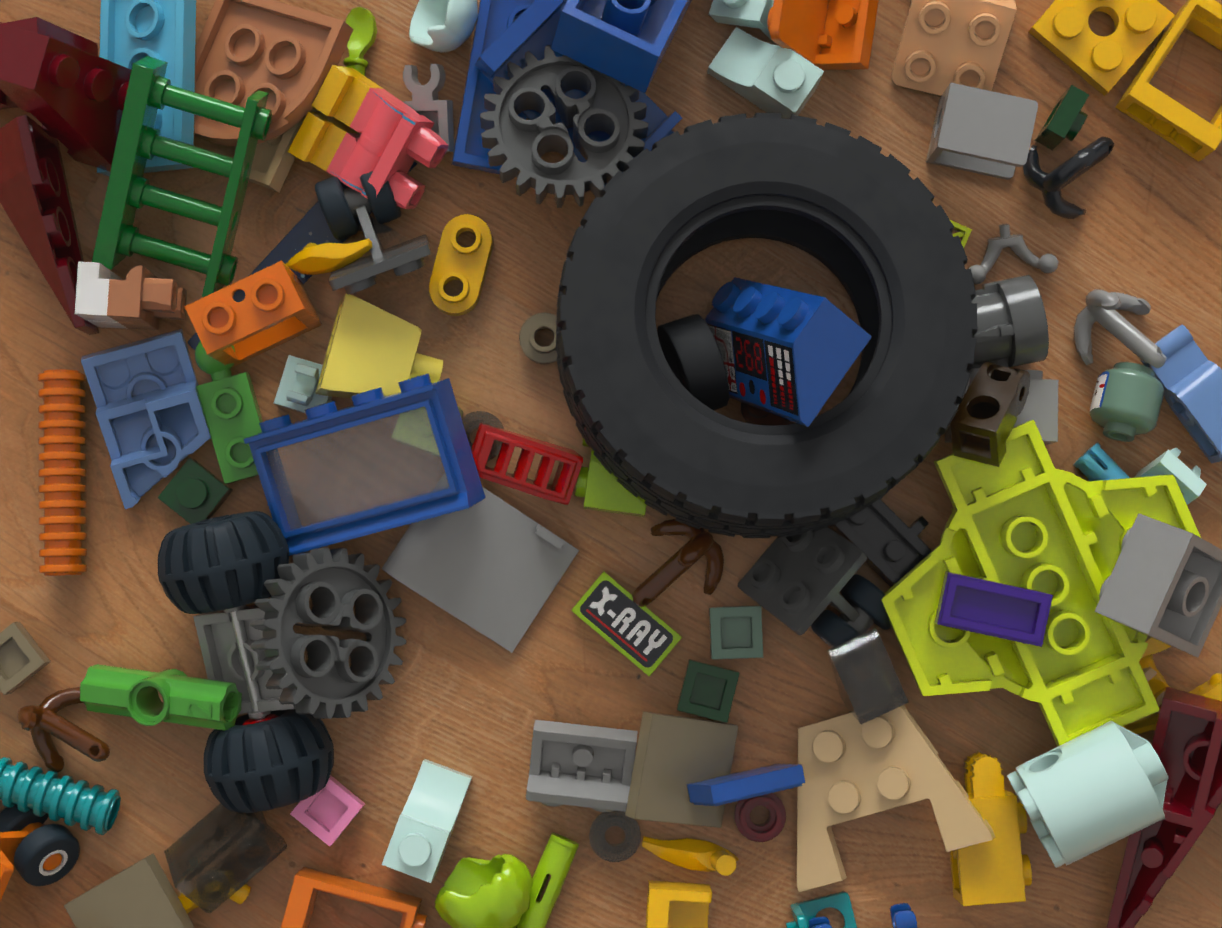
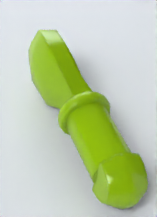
M357 7L353 8L346 18V23L353 29V32L347 43L349 57L345 58L343 63L345 67H352L365 76L368 61L364 60L363 56L375 43L377 27L375 17L371 11Z

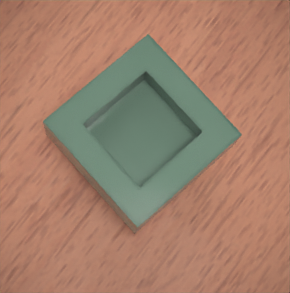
M761 606L709 607L711 659L764 658Z

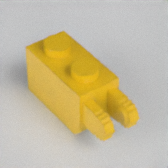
M977 751V753L967 756L968 759L964 761L966 763L965 767H963L966 769L964 773L965 791L969 795L968 799L983 820L986 819L992 827L995 838L987 842L950 851L953 897L962 906L1025 902V886H1031L1032 884L1030 860L1027 854H1022L1020 834H1026L1027 832L1026 810L1021 802H1017V795L1005 790L1004 775L1001 774L1003 769L1000 767L1001 763L997 761L998 759Z

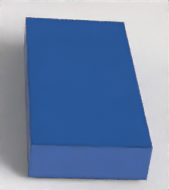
M773 764L687 784L690 802L694 803V805L719 806L802 786V783H805L802 764Z

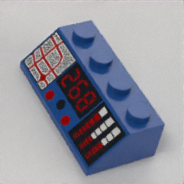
M736 277L717 291L712 300L713 308L705 318L715 337L725 365L729 383V398L806 427L810 426L872 337L825 297Z

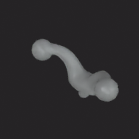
M1001 224L999 225L1000 237L988 239V246L982 263L969 267L973 283L977 285L986 279L987 273L993 267L1003 248L1010 247L1021 260L1040 269L1044 273L1054 272L1058 268L1059 262L1053 254L1047 253L1041 256V258L1037 257L1028 249L1022 234L1010 235V225Z

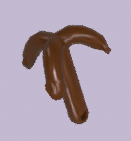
M675 519L665 520L651 528L653 536L681 535L688 537L690 540L637 587L632 595L633 602L641 607L651 603L703 555L707 559L704 593L711 595L721 580L724 567L722 548L714 541L713 536L702 527L696 529L675 521Z
M80 687L57 691L46 697L39 706H24L18 711L17 718L22 725V729L31 731L33 743L44 760L46 767L55 772H60L63 769L64 761L63 757L56 750L50 734L96 762L105 761L110 755V748L107 743L57 714L59 710L66 706L83 703L80 701Z

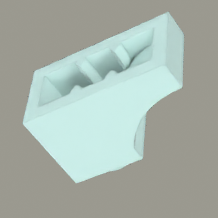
M736 26L709 65L707 73L766 113H782V118L789 119L791 114L797 116L800 114L817 89L824 71L792 49L782 48L779 45L759 40Z
M424 759L408 800L399 816L382 865L431 883L438 872L472 776Z

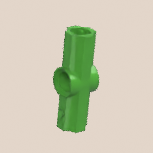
M96 664L87 669V674L80 683V701L84 702L87 711L132 717L138 723L145 726L169 722L226 731L235 726L236 718L241 711L242 693L238 691L236 683L188 677L183 671L177 669L151 672ZM158 691L163 697V702L159 698Z

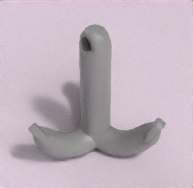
M1095 289L1088 293L1085 299L1087 306L1077 315L1074 326L1076 350L1086 365L1093 363L1091 330L1096 321L1145 363H1149L1155 368H1160L1164 365L1167 357L1162 353L1161 349L1115 310L1146 315L1149 314L1151 309L1150 304L1146 300L1124 293L1107 292L1101 289Z

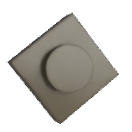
M13 622L0 633V691L3 695H8L51 662L20 622Z

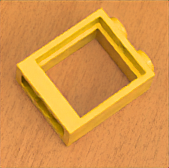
M1188 0L1178 10L1115 106V108L1198 162L1215 151L1222 140V104L1209 123L1149 84V82L1185 28L1222 51V5L1215 0Z

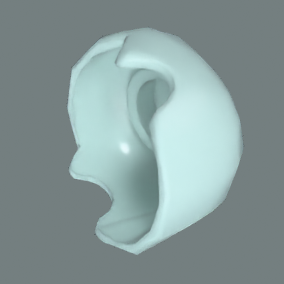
M419 0L409 29L411 42L440 53L455 50L471 36L478 18L477 0Z

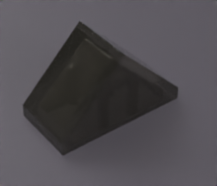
M876 628L828 650L840 697L860 724L909 703Z

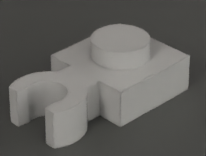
M431 64L430 81L422 85L418 80L417 66L405 65L403 81L407 89L412 92V101H405L404 103L414 109L419 115H423L433 121L434 125L431 130L449 145L446 152H454L453 101L438 100V92L443 88L446 79L444 67L440 64Z

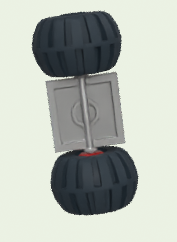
M260 511L219 516L174 529L165 535L158 554V578L166 596L182 612L198 614L193 616L207 678L236 683L238 691L242 693L241 711L239 714H248L237 717L235 726L226 731L214 729L208 737L204 750V775L213 795L224 807L239 813L272 810L291 805L315 795L326 786L334 764V746L324 722L321 719H315L313 714H297L296 704H281L279 700L283 689L266 688V684L273 674L272 671L256 669V665L266 655L264 650L251 649V644L263 638V631L250 626V623L253 620L264 619L265 612L259 609L257 605H246L254 603L256 599L271 597L272 595L264 585L265 581L281 579L277 567L281 564H289V548L281 529L269 515Z

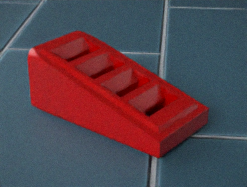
M484 423L479 424L471 449L480 478L564 505H568L583 464V457L575 450ZM497 440L502 442L494 468H490L486 464L493 442ZM516 446L522 448L514 474L507 472ZM535 453L542 455L535 478L532 480L527 477ZM558 460L560 462L553 483L550 485L548 482L555 461Z

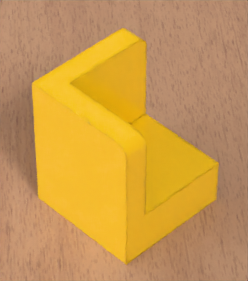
M648 880L645 928H708L709 903H712L710 884Z

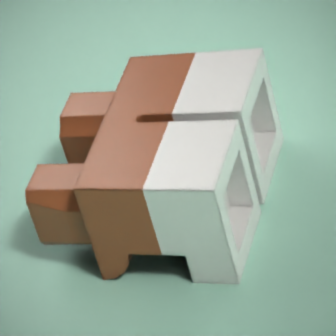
M78 261L75 314L93 325L102 328L159 330V319L185 320L186 309L184 306H186L187 290L183 287H177V282L174 279H160L141 265L132 268L127 273L126 280H122V278L101 263Z

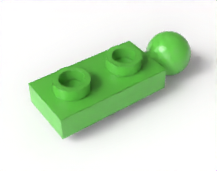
M200 341L195 349V360L202 371L211 375L212 382L196 387L224 483L229 484L257 476L258 472L249 443H244L245 438L262 432L259 423L263 422L250 375L244 372L232 376L230 369L234 363L225 365L206 354Z

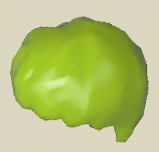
M511 854L496 855L492 860L470 857L462 858L447 878L444 887L440 889L434 902V907L440 918L452 928H514L529 907V894L533 885L530 871L525 863Z

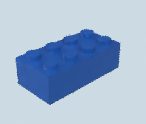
M568 0L561 12L551 49L646 93L692 0Z

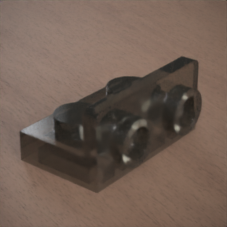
M220 803L166 849L164 853L175 888L206 913H212L287 848L285 839L267 824L262 811L239 813L230 811Z

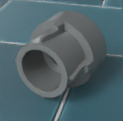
M1025 275L982 284L983 289L975 290L976 296L971 302L977 303L978 330L975 335H972L973 338L977 339L973 368H981L985 362L1004 367H1014L1044 361L1049 348L1048 325L1043 301L1033 278Z

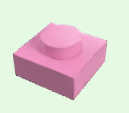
M330 775L326 786L315 795L300 801L290 815L330 847L363 808L365 803Z

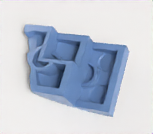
M182 329L84 355L81 358V363L97 407L95 413L111 458L110 467L125 509L136 505L147 491L163 477L166 478L178 467V464L189 454H193L211 438L196 387L198 386L197 378Z

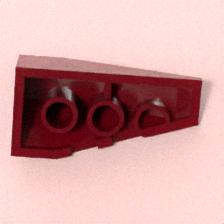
M28 115L15 117L0 128V203L73 326L89 335L99 333L97 326L75 314L78 261L84 262L58 139L49 136Z

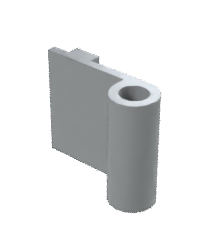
M444 473L432 492L450 487L446 473ZM483 487L486 498L472 507L411 523L383 565L382 570L512 653L579 550Z

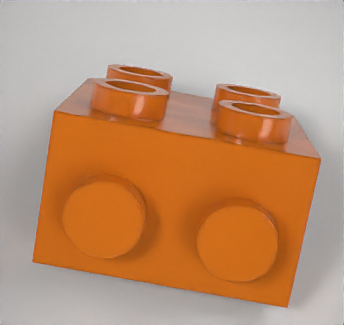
M774 0L773 7L769 10L767 18L770 38L780 47L792 49L822 70L869 69L879 0Z

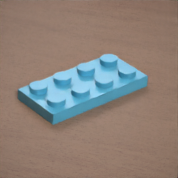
M101 0L99 57L131 70L133 63L147 56L168 62L165 78L171 80V85L195 92L196 0ZM165 106L163 110L158 109L154 128L160 130V136L194 146V114L169 106ZM154 156L152 160L147 159L144 173L193 167ZM97 168V173L110 176L109 171Z

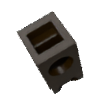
M985 362L981 366L950 423L954 456L997 467L1000 466L1006 454V441L1014 427L1017 416L1023 410L1030 387V374L1028 371L1012 369Z

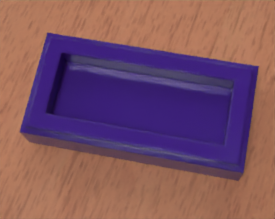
M946 571L935 623L1042 647L1053 595Z

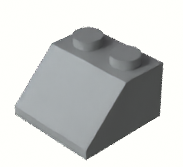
M1138 513L1133 526L1123 537L1122 551L1111 575L1101 586L1100 600L1094 612L1198 658L1222 606V550L1193 533Z

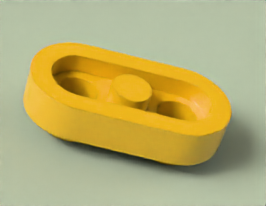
M464 214L454 217L444 227L429 282V294L435 306L441 312L450 316H461L469 313L478 304L493 249V237L488 225L477 216ZM465 231H470L476 235L475 243L466 248L458 245L457 239L459 235ZM459 280L463 283V291L458 296L453 297L445 293V286L449 281Z

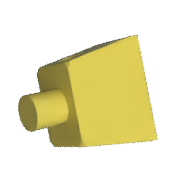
M346 293L338 306L315 394L351 398L353 395L382 387L385 397L401 392L398 382L429 373L432 383L439 381L443 360L416 353L422 331L418 326L354 295Z

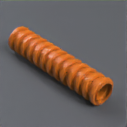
M45 370L38 375V381L43 383V389L38 391V397L44 398V405L38 407V413L44 414V421L38 423V428L44 430V437L38 439V444L44 446V453L38 455V460L44 462V469L39 470V477L44 478V485L39 486V493H44V501L39 502V509H44V517L39 518V525H44V533L39 534V541H44V549L39 550V557H44V565L39 566V573H44V576L82 575V572H87V565H83L81 559L82 556L87 555V549L81 548V541L87 539V534L81 532V525L87 523V518L81 516V509L86 508V501L81 500V493L86 492V485L81 484V477L86 476V469L81 468V461L86 460V454L81 453V446L86 444V438L81 437V430L86 428V422L81 421V414L86 412V406L81 405V398L86 397V391L80 389V383L86 381V375L77 370Z

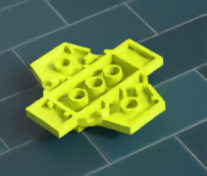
M1029 420L1013 427L1006 441V454L999 467L957 457L953 453L934 461L954 507L952 508V514L945 525L940 544L885 592V596L881 599L890 625L922 696L982 692L990 691V689L1004 688L1024 699L1039 703L1057 747L1111 720L1120 726H1125L1160 711L1139 663L1148 646V643L1145 642L1147 635L1094 611L1100 600L1101 586L1111 575L1122 551L1123 537L1133 526L1138 513L1188 531L1201 538L1174 475L1086 481L1074 473L1054 467L1034 420ZM945 572L1052 594L1053 597L1042 647L936 624L935 618Z

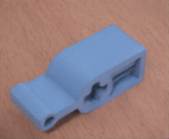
M1182 324L1155 342L1167 357L1162 367L1155 368L1143 360L1141 362L1144 366L1151 368L1155 372V378L1163 385L1164 396L1168 405L1211 463L1221 462L1222 369L1206 358L1193 340L1189 330Z

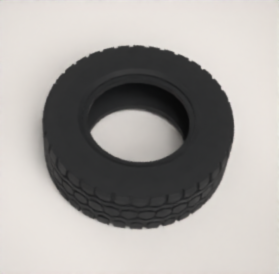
M746 113L720 117L718 123L714 124L710 119L688 126L684 129V134L682 135L676 131L655 142L651 152L647 148L624 166L623 173L619 170L600 191V197H596L581 219V226L576 229L567 251L557 299L556 352L560 382L564 388L563 393L571 416L576 420V426L588 447L595 451V457L609 474L613 473L618 478L617 482L635 497L639 496L644 499L646 505L665 516L669 514L672 517H676L675 521L696 529L702 527L708 529L710 533L734 537L736 534L743 538H770L771 536L781 538L805 534L806 531H816L855 515L880 499L927 457L939 442L941 435L945 434L958 411L957 405L962 402L971 373H968V370L973 368L977 339L973 338L972 335H975L978 330L977 303L971 302L975 298L976 292L971 269H965L968 259L959 236L953 237L951 233L954 229L953 224L942 206L936 207L932 202L935 196L918 177L913 180L909 176L911 170L891 154L888 157L880 153L881 147L864 137L859 136L858 139L849 136L851 131L826 122L825 126L816 124L817 119L792 114L789 119L782 118V113H755L753 118H747ZM763 238L795 246L827 266L849 294L857 312L860 327L872 336L862 350L858 374L849 395L832 409L815 417L809 427L798 423L778 426L744 423L719 414L696 399L680 383L665 359L657 334L655 311L656 300L667 280L684 262L698 252L725 241Z

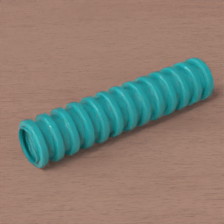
M3 757L0 759V800H2L4 807L11 808L16 804L19 811L25 813L33 809L34 815L42 817L47 813L49 814V819L55 822L64 818V823L68 826H73L77 822L80 823L82 830L88 831L91 827H94L95 832L99 835L106 834L112 828L121 803L118 790L111 789L107 793L104 792V787L99 784L90 788L88 781L79 780L77 783H74L72 776L65 775L60 779L55 771H48L46 774H43L41 767L34 766L29 770L28 765L24 762H17L13 765L11 758Z

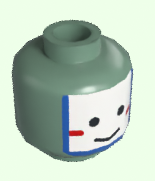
M1131 362L1116 363L1113 369L1105 370L1097 378L1090 406V416L1095 423L1104 428V436L1117 441L1131 442L1134 440L1135 435L1147 434L1155 429L1164 396L1163 385L1155 378V372L1149 367Z

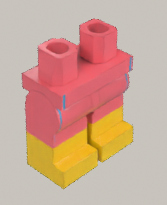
M332 65L311 105L320 112L308 111L288 153L303 162H311L337 177L342 183L361 193L365 198L367 196L360 178L361 175L372 172L368 183L375 187L376 197L383 185L388 181L397 206L404 209H414L425 192V185L407 174L414 160L428 168H436L443 159L449 145L431 130L434 125L433 121L423 115H419L414 109L354 68Z

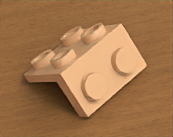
M911 0L891 72L892 81L898 86L940 96L943 95L951 82L992 91L1017 11L1015 0Z

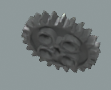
M547 45L544 50V59L538 61L531 52L527 51L525 52L526 67L522 69L518 65L509 62L507 64L509 80L498 76L494 77L493 85L496 94H485L484 105L488 111L480 113L481 128L486 130L481 133L483 148L491 149L488 152L490 167L502 165L500 168V181L502 183L517 177V195L521 196L532 187L535 189L536 204H541L549 193L555 195L557 208H562L566 195H573L576 203L581 207L584 205L585 192L591 191L595 197L599 198L600 191L604 188V183H608L619 170L624 172V166L644 150L645 143L640 139L647 138L648 123L642 121L646 118L647 106L646 103L636 102L639 99V90L630 86L625 87L626 84L565 55L556 57L550 45ZM548 89L551 92L562 123H556L555 107L542 90ZM578 89L587 95L583 98L573 99L564 93L569 90ZM526 110H535L541 116L533 120H525L519 117L518 114ZM573 127V143L578 148L580 154L587 160L586 162H580L576 157L566 128ZM594 131H603L609 134L610 138L606 141L598 142L593 141L587 135ZM548 152H558L565 158L557 163H548L542 160L541 156Z
M329 548L313 549L310 553L293 555V563L281 564L277 567L281 579L265 581L264 585L272 595L271 598L256 599L255 601L257 607L264 611L265 615L264 619L253 620L250 623V626L263 631V638L253 642L251 649L264 650L266 655L256 665V669L272 671L273 674L269 678L266 688L283 689L279 702L281 704H296L297 714H313L315 719L348 718L351 716V712H365L368 710L367 700H381L383 698L379 685L393 684L395 682L393 676L387 670L388 667L402 665L403 663L393 653L395 646H402L407 642L403 637L396 635L395 628L406 623V618L394 617L392 611L402 602L401 598L387 597L386 593L393 582L391 579L376 580L380 566L378 564L364 565V554L348 555L347 548L330 550ZM310 597H311V599H312V605H313L312 611H311V609H310V607H309V599H310ZM354 605H355V612H356L355 615H354V612H353V606H354ZM293 625L322 627L329 631L361 632L366 635L367 639L363 641L360 639H339L336 636L299 634L294 632ZM305 648L308 655L307 664L304 661ZM349 656L351 658V667H349Z

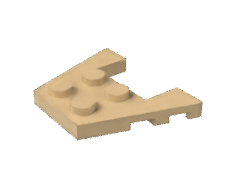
M899 698L798 728V764H802L805 783H802V786H799L797 789V888L799 892L843 881L847 878L831 828L832 825L924 799H930L946 852L987 842L995 838L992 827L986 819L983 820L968 799L969 795L959 781L953 778L937 754L939 753Z

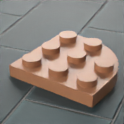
M215 0L195 46V93L244 108L247 98L258 90L269 93L266 109L272 110L271 125L264 141L258 139L257 144L271 140L294 127L307 115L308 111L310 112L314 109L311 105L332 65L338 66L353 29L343 20L274 0ZM194 114V137L223 146L236 147L240 128Z

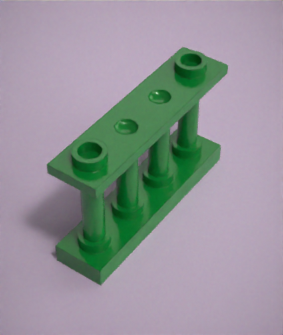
M147 56L132 65L92 262L101 263L106 268L113 269L126 256L131 257L133 253L203 273L206 274L202 297H205L222 289L224 285H230L236 273L238 257L231 256L257 142L258 139L262 141L266 139L271 125L272 110L266 109L269 93L258 90L247 98L244 108L172 86L171 80L165 78L168 62ZM165 106H169L240 128L234 158L160 136V130L154 128L157 110H163ZM154 156H158L229 178L223 206L149 185V179L143 178L147 159L152 160ZM143 205H147L217 226L212 254L140 234L139 228L133 226L136 209H141Z

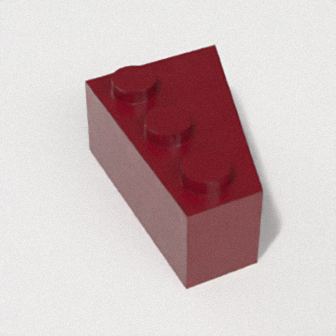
M0 22V89L23 111L31 113L43 124L41 128L49 136L57 138L69 149L67 153L75 161L110 172L131 69L52 37Z

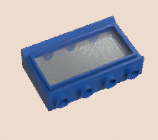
M429 373L398 382L401 392L385 397L382 387L351 396L354 406L340 410L337 409L335 401L305 409L307 419L295 423L291 422L289 414L260 422L259 425L262 432L244 439L245 444L249 443L272 519L279 526L287 541L289 556L468 509L486 498L449 378L432 383Z

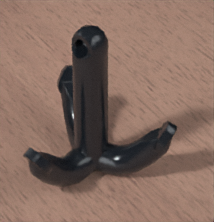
M1108 137L1098 138L1050 173L1041 170L1037 153L1038 146L1032 145L1028 153L1027 162L1023 166L1024 176L1031 186L1042 191L1044 203L1053 214L1067 219H1075L1080 215H1085L1086 209H1081L1063 199L1061 189L1106 158L1113 150V140Z

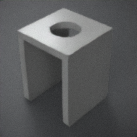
M951 82L939 99L926 162L1005 180L1011 179L1014 176L1015 167H1022L1027 162L1038 103L1035 100Z

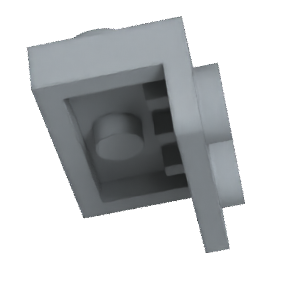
M535 720L526 799L553 807L570 805L588 807L599 812H626L638 731Z

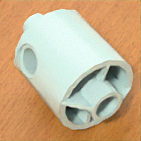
M1112 720L1015 767L1016 771L1007 775L1055 868L1063 864L1067 866L1165 819L1163 804L1169 778L1160 758L1148 740Z

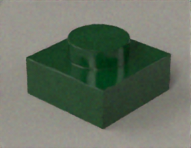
M1071 85L1059 98L1035 141L1051 150L1064 138L1072 141L1087 119L1088 114L1082 112L1081 109L1089 94Z
M189 458L158 496V499L187 522L193 524L210 519L233 489L195 459Z
M689 659L676 709L727 723L740 673Z

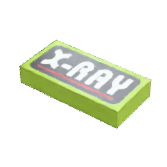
M605 572L599 576L571 610L649 677L682 638L646 606H637L633 602L632 594Z

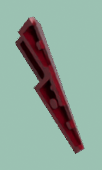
M1166 687L1152 741V747L1160 758L1169 778L1163 804L1165 819L1129 835L1107 928L1135 927L1142 915L1146 914L1154 898L1168 878H1171L1209 824L1222 802V702L1219 700Z

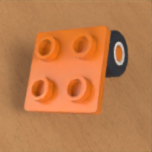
M16 804L11 808L6 807L0 813V901L12 876L13 866H15L16 870L28 884L46 886L63 878L76 864L80 854V846L77 839L63 825H43L48 819L49 814L46 813L44 816L38 817L34 815L33 809L24 813L18 810V805Z

